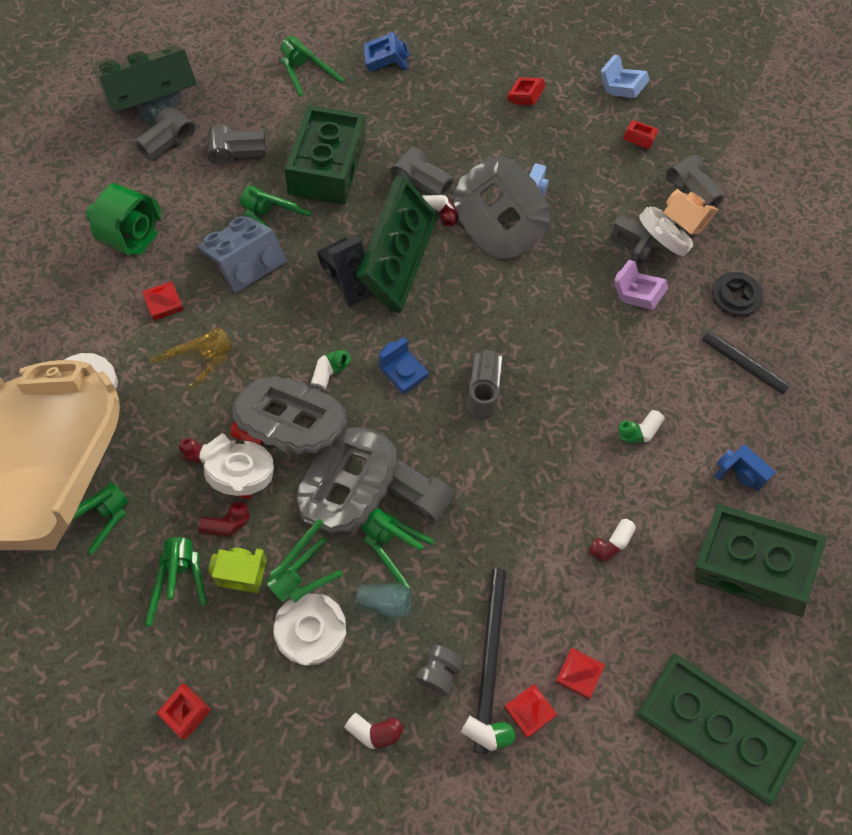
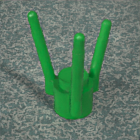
M289 36L284 39L280 46V51L284 55L281 63L286 67L300 97L304 94L292 65L301 66L307 59H310L339 82H344V79L317 58L296 36Z
M253 185L245 188L240 198V205L247 209L245 216L251 217L265 226L267 225L258 215L267 214L272 204L306 216L312 215L310 211L298 207L296 203L268 194Z
M110 482L91 498L80 503L72 518L74 520L93 507L103 518H106L108 515L111 516V519L88 549L87 553L89 555H92L102 544L117 522L127 515L122 508L129 501L113 482Z
M377 507V509L369 514L366 523L361 524V530L367 534L364 542L374 549L407 594H411L412 588L380 546L379 542L386 544L395 535L418 551H422L423 545L414 538L429 545H432L434 541L432 538L398 521L391 514L384 513Z
M321 519L316 520L266 580L267 585L283 603L289 598L296 603L304 595L331 583L343 575V572L339 570L302 588L299 587L304 580L297 571L326 543L327 539L325 537L320 538L292 566L290 565L322 526L323 521Z
M173 537L164 541L163 554L159 555V568L147 611L146 627L152 625L166 570L168 571L166 594L168 600L174 598L177 573L187 572L188 566H191L200 604L202 606L207 604L199 567V553L192 552L193 543L190 539Z

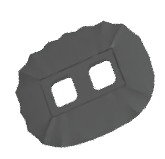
M504 156L484 159L479 165L473 167L466 175L460 178L459 184L453 192L454 207L457 209L459 220L467 233L488 255L499 259L516 257L530 249L544 236L550 223L549 206L536 182L515 160ZM496 184L503 192V197L492 206H487L481 195L489 187ZM510 208H514L520 215L521 220L511 229L505 230L499 223L498 218Z
M277 376L259 378L245 387L232 406V419L236 422L239 430L247 431L252 438L261 439L266 445H275L280 450L290 449L298 455L306 451L316 454L323 447L332 446L335 439L341 435L343 428L347 426V413L342 403L338 402L330 394L323 393L317 388H311L304 383L296 382L290 378H279ZM271 403H277L287 408L279 417L264 411ZM300 415H306L316 420L309 429L294 423Z
M347 428L343 430L332 446L320 449L299 484L295 499L296 509L304 523L313 525L316 520L321 519L323 524L319 530H324L331 534L340 531L351 532L357 525L366 523L369 514L377 509L380 499L386 495L387 487L393 481V473L398 466L397 448L388 437L366 428ZM352 457L367 460L359 475H353L344 471ZM337 485L350 489L344 503L340 505L328 501L330 493Z

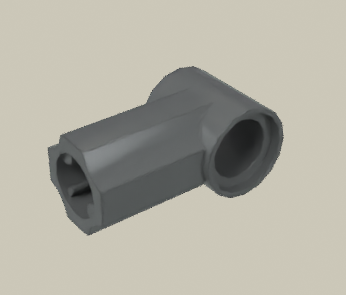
M167 106L159 112L156 124L134 140L135 147L145 158L153 161L173 144L178 143L181 145L183 144L181 141L189 135L193 136L196 130L195 124L174 107Z
M216 125L208 130L207 158L213 164L219 161L232 163L234 158L266 157L264 130L233 132L232 129L224 125Z
M410 147L391 167V174L394 179L397 176L404 175L411 184L430 195L445 196L453 185L454 177L429 163L427 156L415 147Z
M691 155L666 170L668 182L672 181L679 191L683 190L686 194H689L691 191L700 196L705 201L704 207L706 205L717 207L723 202L725 194L706 175V166L699 156Z
M483 350L474 354L467 408L469 413L477 419L490 418L497 408L502 356L496 354L495 351ZM478 398H486V399H488V400H487V401H482V400H479Z
M398 460V466L394 470L393 481L387 487V490L410 504L411 509L416 514L421 512L430 518L429 522L432 524L437 522L455 497V492L445 482L434 477L428 479L400 460Z

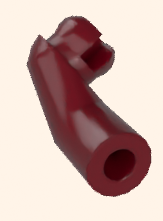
M243 502L231 504L229 513L223 518L202 516L199 521V533L223 537L232 536L249 521L250 514L247 505Z

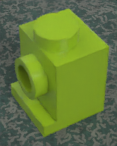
M234 547L230 551L219 549L218 554L214 553L211 557L209 574L212 575V579L217 587L259 594L267 559L262 549H256L255 555H251L250 551Z

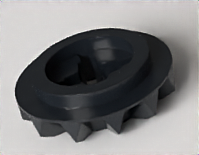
M729 272L721 275L716 280L711 292L714 294V304H719L722 307V313L725 311L733 313L734 318L740 314L748 317L752 312L758 310L763 301V291L759 283L751 276L741 272ZM741 288H743L744 290L742 292L743 294L741 298L739 297L737 298V300H732V292L735 293L738 290L740 291Z

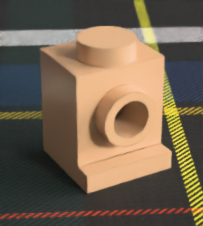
M677 189L666 202L668 207L663 213L690 234H700L718 209L708 205L704 207L705 201L700 196L691 191L689 194L682 193Z

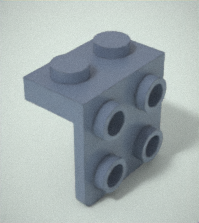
M241 216L232 220L229 227L220 232H213L207 235L204 241L198 245L202 254L218 264L229 287L235 293L287 262L273 230L251 217Z

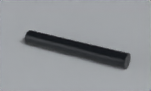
M708 330L702 338L703 342L782 395L791 385L712 331Z

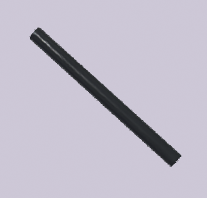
M499 568L492 569L477 720L485 725H489L492 722L506 570ZM474 741V753H489L488 749Z

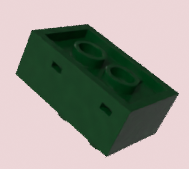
M177 45L150 54L143 51L135 52L126 56L128 61L118 63L115 60L107 61L98 65L100 70L94 71L105 101L113 113L197 85L186 51Z
M311 105L307 106L285 166L287 194L346 204L366 139L364 114Z
M717 503L695 566V582L803 618L828 536Z

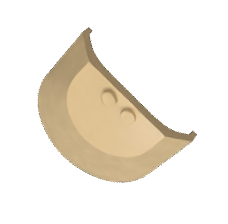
M75 360L48 361L23 367L20 369L22 376L6 383L0 377V550H55L67 530L116 429L120 405L114 385L104 371L99 373L94 370L91 364Z

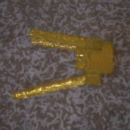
M218 326L199 338L175 346L160 355L150 358L149 363L152 364L199 347L205 358L213 357L214 360L189 384L188 388L192 390L219 364L228 359L225 352L232 349L226 333Z

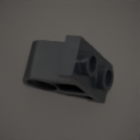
M356 236L350 239L345 237L317 251L321 266L324 270L327 269L329 271L327 272L329 278L343 291V299L349 307L374 295L356 277L365 255L362 242Z

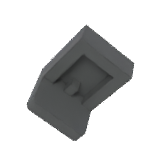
M620 215L614 224L610 239L633 250L631 260L635 261L636 265L639 260L645 262L653 249V245L649 243L652 237L649 231L637 221Z

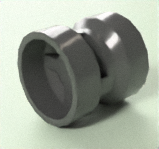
M433 644L427 654L428 662L426 666L419 669L415 680L442 696H448L453 687L452 678L454 674L460 673L465 661L455 652L443 646Z

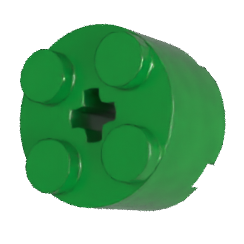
M110 183L99 195L96 202L89 205L86 211V219L90 222L92 236L98 243L127 255H141L158 235L159 231L154 229L156 220L161 222V208L159 203L148 195L122 185ZM123 233H125V234L130 235V236H132V237L123 238L122 235H123Z

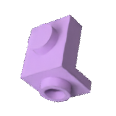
M632 260L627 261L614 279L621 301L651 310L656 307L668 290L666 279L640 274L636 262Z

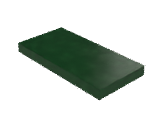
M404 175L395 177L356 275L390 311L402 313L438 216L435 210Z
M673 653L636 714L637 717L769 807L776 800L806 742V739L676 653Z

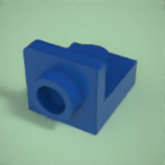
M394 31L364 44L365 64L370 72L394 62L397 63L401 70L407 69L408 47L404 41L400 42Z
M404 337L397 342L388 343L379 354V368L403 395L429 377V372L409 352L408 341Z
M744 444L735 453L729 449L718 460L716 464L720 468L714 477L720 481L733 469L737 472L736 476L743 485L760 491L776 472Z

